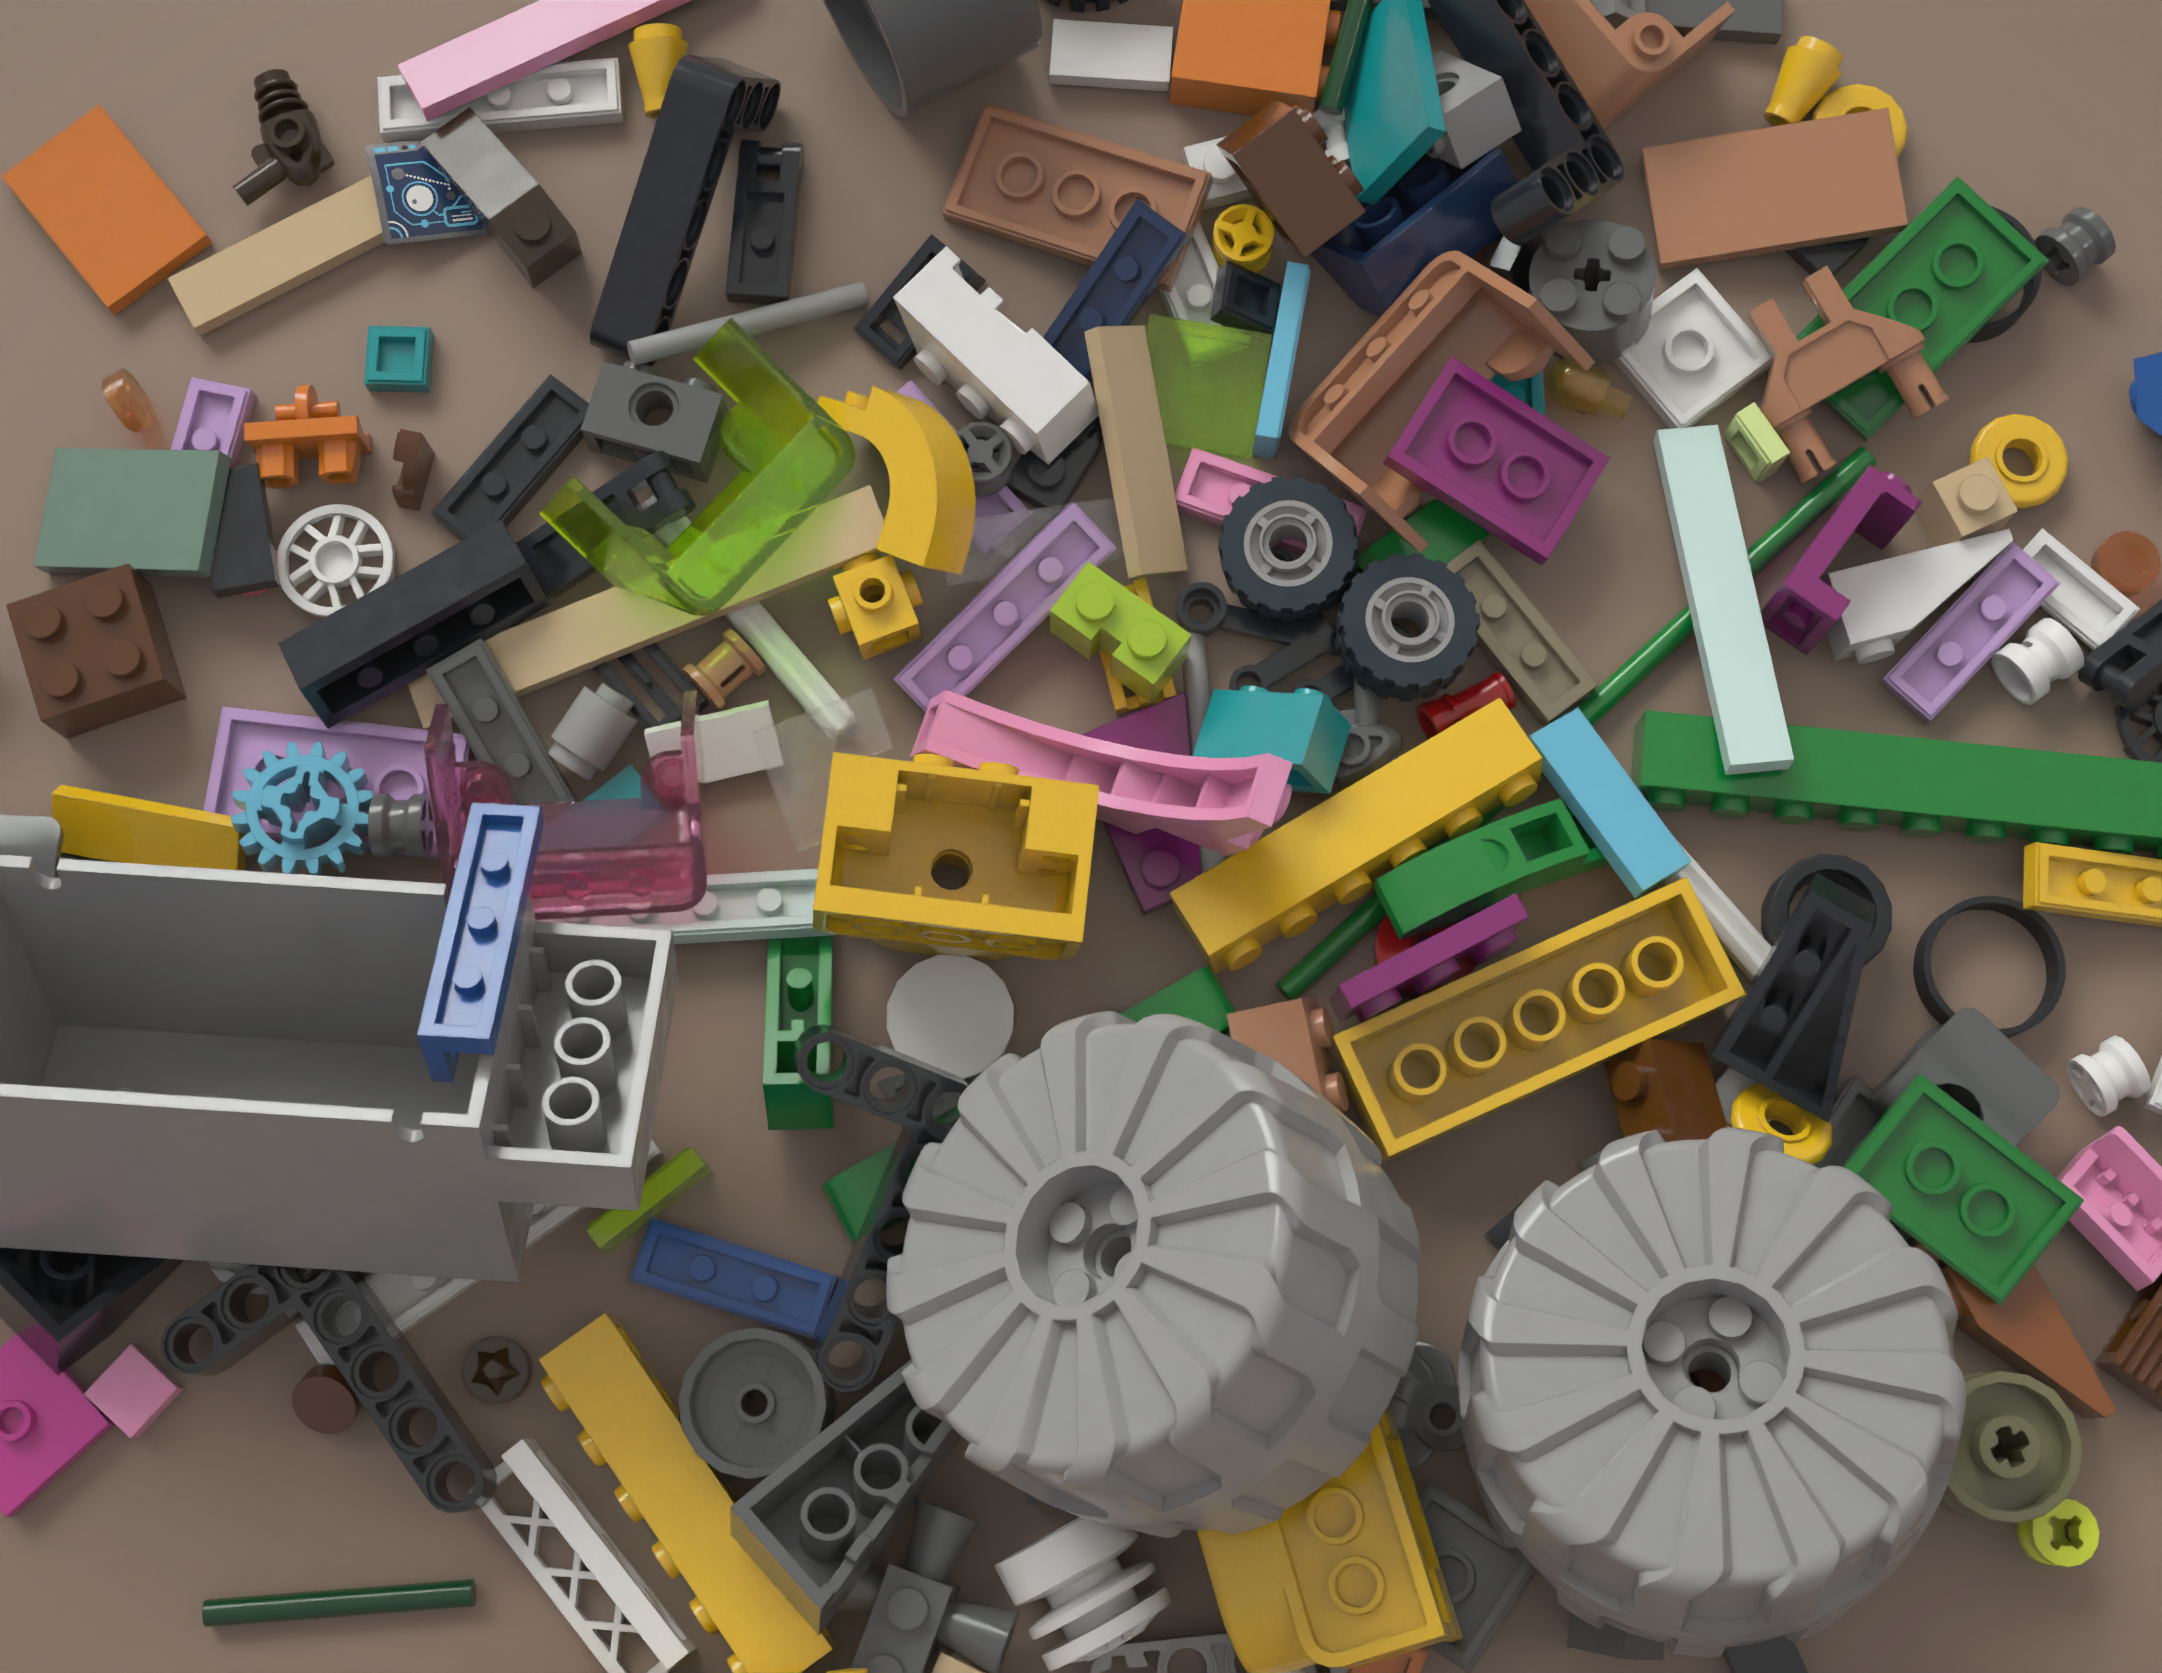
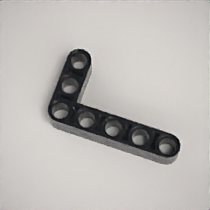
M1427 0L1463 59L1503 78L1522 131L1512 136L1533 172L1495 196L1491 201L1493 220L1499 231L1508 241L1517 246L1527 244L1623 180L1624 167L1618 152L1524 0Z
M685 55L678 61L662 102L590 331L591 345L631 360L627 348L628 341L670 331L734 132L761 133L765 131L774 116L780 98L781 83L779 80L723 58ZM656 361L644 364L652 367L656 363Z
M821 1024L811 1026L805 1030L795 1042L793 1051L794 1063L804 1083L816 1092L903 1126L814 1343V1353L819 1371L823 1375L826 1384L837 1391L852 1392L868 1385L877 1373L899 1320L887 1309L886 1297L878 1305L867 1307L855 1302V1291L861 1283L869 1279H880L886 1282L889 1258L903 1253L904 1243L894 1246L880 1240L881 1228L885 1222L893 1217L902 1216L910 1219V1214L902 1201L903 1191L908 1181L906 1179L907 1166L912 1159L920 1155L924 1146L928 1143H942L958 1120L956 1119L949 1123L934 1120L932 1117L934 1102L939 1096L947 1092L962 1094L969 1084L953 1073L838 1027ZM819 1043H835L842 1047L843 1050L842 1063L838 1069L824 1075L811 1071L807 1067V1058L812 1048ZM886 1067H894L903 1071L904 1085L897 1095L892 1098L882 1099L870 1093V1081L877 1071ZM852 1341L864 1348L861 1358L853 1366L841 1368L834 1366L828 1361L829 1353L840 1342Z
M250 1264L177 1316L165 1328L161 1338V1352L165 1362L178 1372L206 1376L217 1375L227 1370L302 1316L420 1490L436 1509L446 1513L475 1511L485 1506L493 1497L497 1487V1474L492 1462L408 1340L396 1326L377 1295L369 1287L361 1272L323 1269L322 1273L315 1280L306 1283L302 1279L298 1267ZM261 1286L267 1293L269 1306L266 1314L260 1320L252 1323L244 1312V1302L247 1295L253 1289ZM354 1300L361 1310V1322L353 1334L344 1337L338 1332L335 1325V1316L338 1309L345 1302ZM206 1327L213 1338V1347L210 1354L203 1361L197 1363L190 1355L189 1341L197 1329ZM389 1353L396 1359L399 1365V1376L396 1383L390 1389L381 1391L374 1384L372 1369L375 1362L381 1356ZM427 1408L435 1416L437 1430L434 1438L428 1444L420 1446L411 1438L409 1423L412 1416L418 1410ZM460 1462L470 1467L475 1476L474 1489L467 1499L463 1501L454 1499L446 1487V1478L449 1471Z

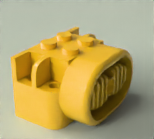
M833 752L813 906V928L834 935L869 939L882 947L909 953L934 956L939 954L961 955L978 961H998L1013 956L1050 961L1071 960L1083 942L1099 785L1018 775V767L999 762L981 763L979 770L953 767V760L951 758L935 754L914 755L913 762ZM943 864L956 865L963 870L967 878V884L956 890L941 888L935 883L932 872Z
M1388 1404L1384 1414L1370 1434L1371 1442L1356 1461L1338 1479L1332 1477L1315 1492L1285 1509L1283 1516L1279 1520L1236 1535L1217 1530H1196L1225 1628L1241 1664L1248 1673H1289L1315 1664L1330 1668H1357L1384 1659L1389 1660L1401 1656L1403 1653L1442 1641L1453 1642L1463 1639L1390 1404Z

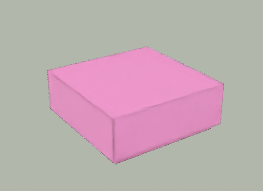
M130 1344L84 1395L130 1439H138L184 1388L139 1345Z

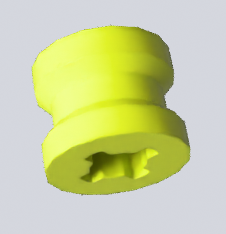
M2065 1499L2045 1516L2017 1523L2016 1531L2020 1546L2030 1558L2041 1564L2063 1567L2081 1565L2091 1558L2098 1547L2100 1534L2096 1518L2091 1511L2083 1504L2071 1499ZM2068 1522L2070 1523V1524L2067 1526V1527H2068V1531H2069L2068 1537L2071 1539V1541H2069V1540L2065 1537V1532H2066V1531H2065L2064 1526H2065Z

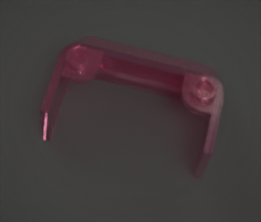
M697 690L684 691L680 733L681 750L657 753L645 763L640 778L641 798L521 804L525 806H540L544 820L530 886L535 920L681 912L691 909L702 900L707 889L708 865L705 773ZM436 704L424 747L441 879L442 884L447 885L450 897L471 804L514 805L511 782L501 768L485 761L456 762L449 704Z

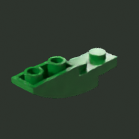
M1560 798L1497 820L1444 843L1378 877L1372 886L1399 939L1402 940L1465 920L1515 893L1518 895V893L1610 864L1568 806H1565Z

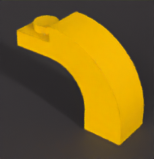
M872 386L870 396L847 390L844 402L819 395L813 420L864 437L878 449L885 461L890 480V498L876 550L922 567L962 575L973 536L976 497L972 469L967 453L952 426L941 414L926 403L913 397Z

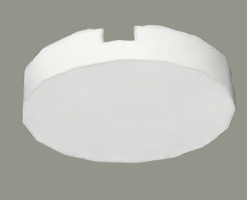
M939 954L916 963L897 981L887 1003V1031L895 1051L953 1073L963 1080H971L978 1077L991 1064L1005 1055L1014 1034V1005L1005 982L987 964L968 956Z

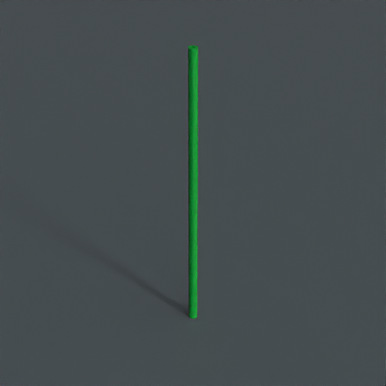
M1858 447L1747 550L1753 578L1853 487L1869 465L1874 467L1877 464L1875 457L1869 450L1864 447ZM1689 604L1576 707L1580 709L1592 726L1694 633ZM1502 803L1482 815L1483 821L1474 830L1490 822L1505 808V805ZM1447 836L1427 849L1430 851L1451 841V839ZM1376 892L1275 984L1287 1000L1298 999L1384 919L1387 913Z

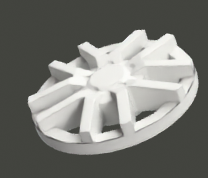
M343 504L321 506L300 516L283 535L277 551L279 581L286 595L299 608L314 616L325 618L344 607L340 588L351 585L357 599L366 595L359 579H378L369 592L393 580L396 574L394 571L396 550L384 527L366 511ZM333 517L327 537L311 526L324 518ZM346 517L358 520L349 539L341 536ZM369 528L377 534L381 543L362 545ZM303 531L317 541L310 552L294 544ZM290 553L308 562L289 575L288 557ZM383 556L382 568L363 566V558ZM314 575L316 576L318 581L302 596L297 593L295 589L297 585ZM329 590L333 607L313 604Z

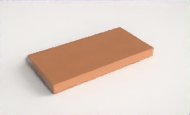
M985 103L942 214L946 221L1091 267L1138 199L1191 236L1156 287L1171 292L1211 189L1213 177L1212 173Z
M1889 108L1642 148L1641 159L1659 271L1899 233L1908 226Z

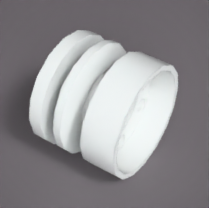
M1078 1517L994 1566L1015 1606L1024 1605L1044 1597L1048 1601L1051 1610L1037 1620L1028 1632L1032 1639L1035 1640L1060 1627L1062 1628L1066 1638L1041 1655L1049 1671L1070 1663L1088 1662L1113 1650L1144 1631L1146 1626L1161 1610L1173 1603L1174 1599L1166 1585L1158 1587L1140 1597H1137L1133 1586L1157 1571L1153 1560L1122 1569L1117 1559L1118 1555L1136 1541L1139 1537L1138 1532Z

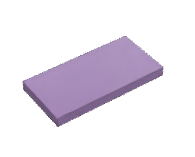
M222 706L203 811L229 816L244 812L245 810L235 805L232 794L233 791L250 790L251 787L242 773L246 767L261 773L267 768L262 753L268 750L278 760L286 758L288 742L294 741L301 755H309L314 743L322 742L326 752V759L331 760L341 750L347 753L350 761L347 773L354 769H363L368 783L361 790L373 791V794L389 793L395 800H408L413 794H428L431 798L434 812V839L430 856L422 859L456 862L474 755L463 734L345 720L327 729L319 717ZM287 779V780L281 782L280 784L277 785V787H278L279 785L283 784L284 782L288 781L289 779ZM327 779V795L340 798L341 803L347 804V797L342 789ZM310 799V803H306L303 812H292L297 825L299 820H303L306 811H316L312 799ZM262 819L265 833L272 840L282 842L280 835L282 828L270 825L268 820ZM359 832L358 836L364 844L365 852L372 853L368 833ZM333 836L328 837L327 839L323 840L322 842H320L319 844H317V845H315V846H320V845L326 843V842L329 841ZM395 851L392 854L413 857L408 851Z

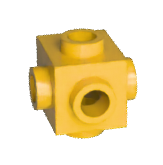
M877 554L857 557L842 567V573L832 576L838 596L827 599L840 635L850 631L853 632L863 660L922 639L919 622L913 609L923 605L921 594L911 569L899 573L892 555L878 558Z

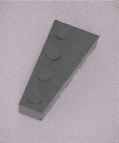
M912 1359L730 1507L731 1536L818 1635L822 1633L962 1437L946 1422L918 1408L901 1374L912 1362Z

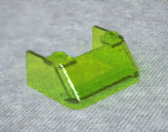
M732 318L716 332L695 355L693 360L737 402L723 417L719 425L718 437L725 454L742 471L667 549L651 533L643 528L626 526L574 475L539 512L611 584L695 616L710 615L724 606L850 473L855 463L854 444L846 431Z

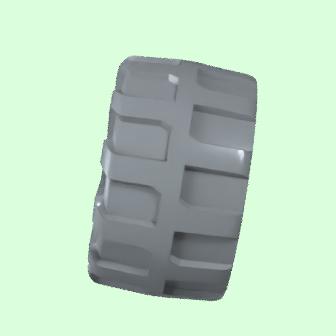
M1105 1011L1067 1020L1046 1032L1041 1040L1039 1049L1024 1058L1014 1053L1001 1056L963 1091L958 1100L960 1118L942 1143L930 1142L924 1146L903 1191L902 1201L910 1214V1219L907 1226L903 1253L890 1257L888 1260L886 1300L889 1312L903 1321L905 1338L912 1362L901 1374L909 1392L919 1409L946 1422L969 1442L964 1455L966 1459L1034 1498L1068 1513L1096 1522L1164 1538L1175 1537L1183 1529L1217 1530L1236 1535L1279 1520L1283 1516L1285 1509L1315 1492L1332 1477L1338 1479L1356 1461L1371 1442L1370 1434L1390 1403L1400 1378L1407 1375L1419 1332V1326L1415 1325L1418 1303L1417 1262L1421 1260L1422 1256L1419 1235L1412 1210L1399 1198L1393 1184L1381 1168L1382 1154L1379 1148L1356 1124L1311 1085L1280 1063L1202 1023L1176 1014H1155L1135 1022L1117 1012Z
M1727 1127L1715 1131L1708 1139L1665 1142L1658 1130H1651L1609 1143L1601 1152L1597 1164L1579 1173L1561 1187L1549 1180H1545L1516 1209L1509 1239L1500 1249L1485 1275L1478 1276L1473 1292L1459 1357L1458 1400L1460 1422L1466 1452L1478 1484L1481 1500L1497 1534L1506 1547H1518L1539 1574L1556 1589L1557 1603L1575 1616L1597 1629L1602 1628L1607 1623L1636 1636L1667 1643L1672 1654L1685 1656L1720 1657L1726 1647L1759 1643L1783 1635L1788 1640L1797 1642L1837 1622L1852 1606L1871 1593L1898 1568L1923 1535L1947 1487L1966 1410L1967 1387L1963 1374L1955 1362L1953 1352V1336L1958 1320V1311L1940 1267L1927 1253L1918 1248L1910 1247L1896 1228L1890 1223L1893 1210L1892 1203L1860 1176L1841 1166L1830 1165L1818 1168L1808 1162L1785 1154L1784 1140L1781 1137L1758 1131ZM1704 1368L1714 1370L1724 1379L1726 1387L1719 1392L1710 1393L1702 1387L1694 1386L1689 1378V1374Z

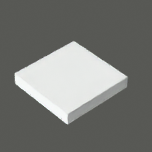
M1696 268L1653 300L1650 323L1645 335L1637 344L1635 342L1622 351L1621 357L1613 360V362L1667 426L1673 429L1693 426L1768 370L1771 366L1772 358L1761 341L1700 270Z

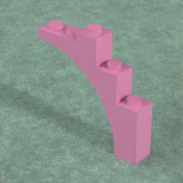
M945 690L930 699L910 755L912 759L917 754L941 755L951 758L953 760V767L979 770V765L984 762L1006 763L1018 767V775L1099 785L1097 819L1134 834L1158 828L1224 856L1246 851L1249 845H1254L1264 829L1272 827L1273 822L1276 823L1281 819L1288 807L1292 793L1291 785L1286 782L1293 763L1270 753L1245 758H1207L1134 748L1041 724L993 708L949 690Z

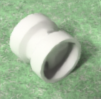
M2043 618L2026 631L2023 642L2020 644L2009 643L1992 656L1991 664L1995 675L2007 692L2021 703L2032 705L2050 691V682L2056 679L2066 680L2084 666V656L2076 639L2065 627L2051 618Z

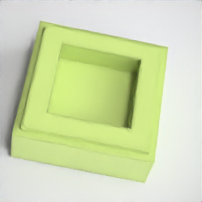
M1755 402L1737 412L1724 433L1727 443L1754 481L1758 483L1775 474L1790 454L1788 448Z

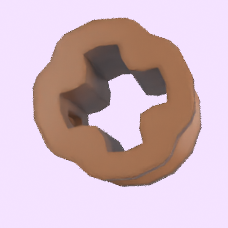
M728 628L722 634L723 642L696 666L688 663L682 669L685 677L717 711H721L727 705L725 698L752 674L761 676L766 671L765 665L753 649L731 628Z

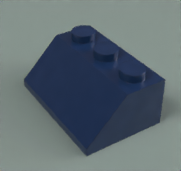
M1495 148L1463 169H1459L1437 157L1431 158L1425 153L1375 205L1359 201L1366 212L1310 254L1358 307L1381 317L1422 270L1436 257L1449 251H1460L1471 258L1487 244L1503 237L1493 220L1491 201L1495 196L1515 184V177L1503 152Z

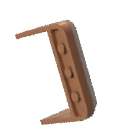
M1524 0L1604 131L1700 53L1736 11L1727 1L1690 33L1682 37L1666 18L1655 13H1638L1626 20L1617 29H1614L1590 0Z
M1449 251L1436 257L1422 270L1303 402L1289 423L1288 435L1307 456L1367 508L1378 520L1421 553L1429 543L1403 518L1410 515L1418 507L1423 489L1385 466L1383 462L1451 356L1488 380H1491L1497 373L1508 381H1519L1537 375L1547 365L1550 356L1554 352L1562 355L1585 371L1595 361L1537 298L1462 252Z

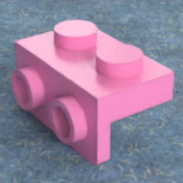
M2117 1126L2080 1149L2056 1178L2085 1200L2069 1221L2138 1292L2154 1283L2162 1273V1167L2123 1127Z

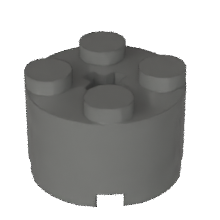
M1598 219L1558 223L1548 230L1545 239L1539 245L1532 258L1529 270L1528 293L1537 298L1595 361L1593 365L1605 364L1621 357V352L1636 342L1637 344L1648 329L1656 279L1655 263L1650 250L1646 246L1645 237L1635 227L1622 226L1611 221ZM1557 352L1553 353L1559 359L1573 363Z

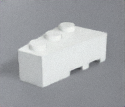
M946 246L893 297L918 353L913 358L920 371L936 385H940L945 380L956 389V396L959 401L976 418L982 420L988 415L1000 425L999 428L1006 433L1011 446L1024 455L1031 450L1049 465L1099 415L1090 382L1033 328L1025 333L997 311L1003 304V299L990 287L981 295L974 290L962 276L959 268L961 259Z

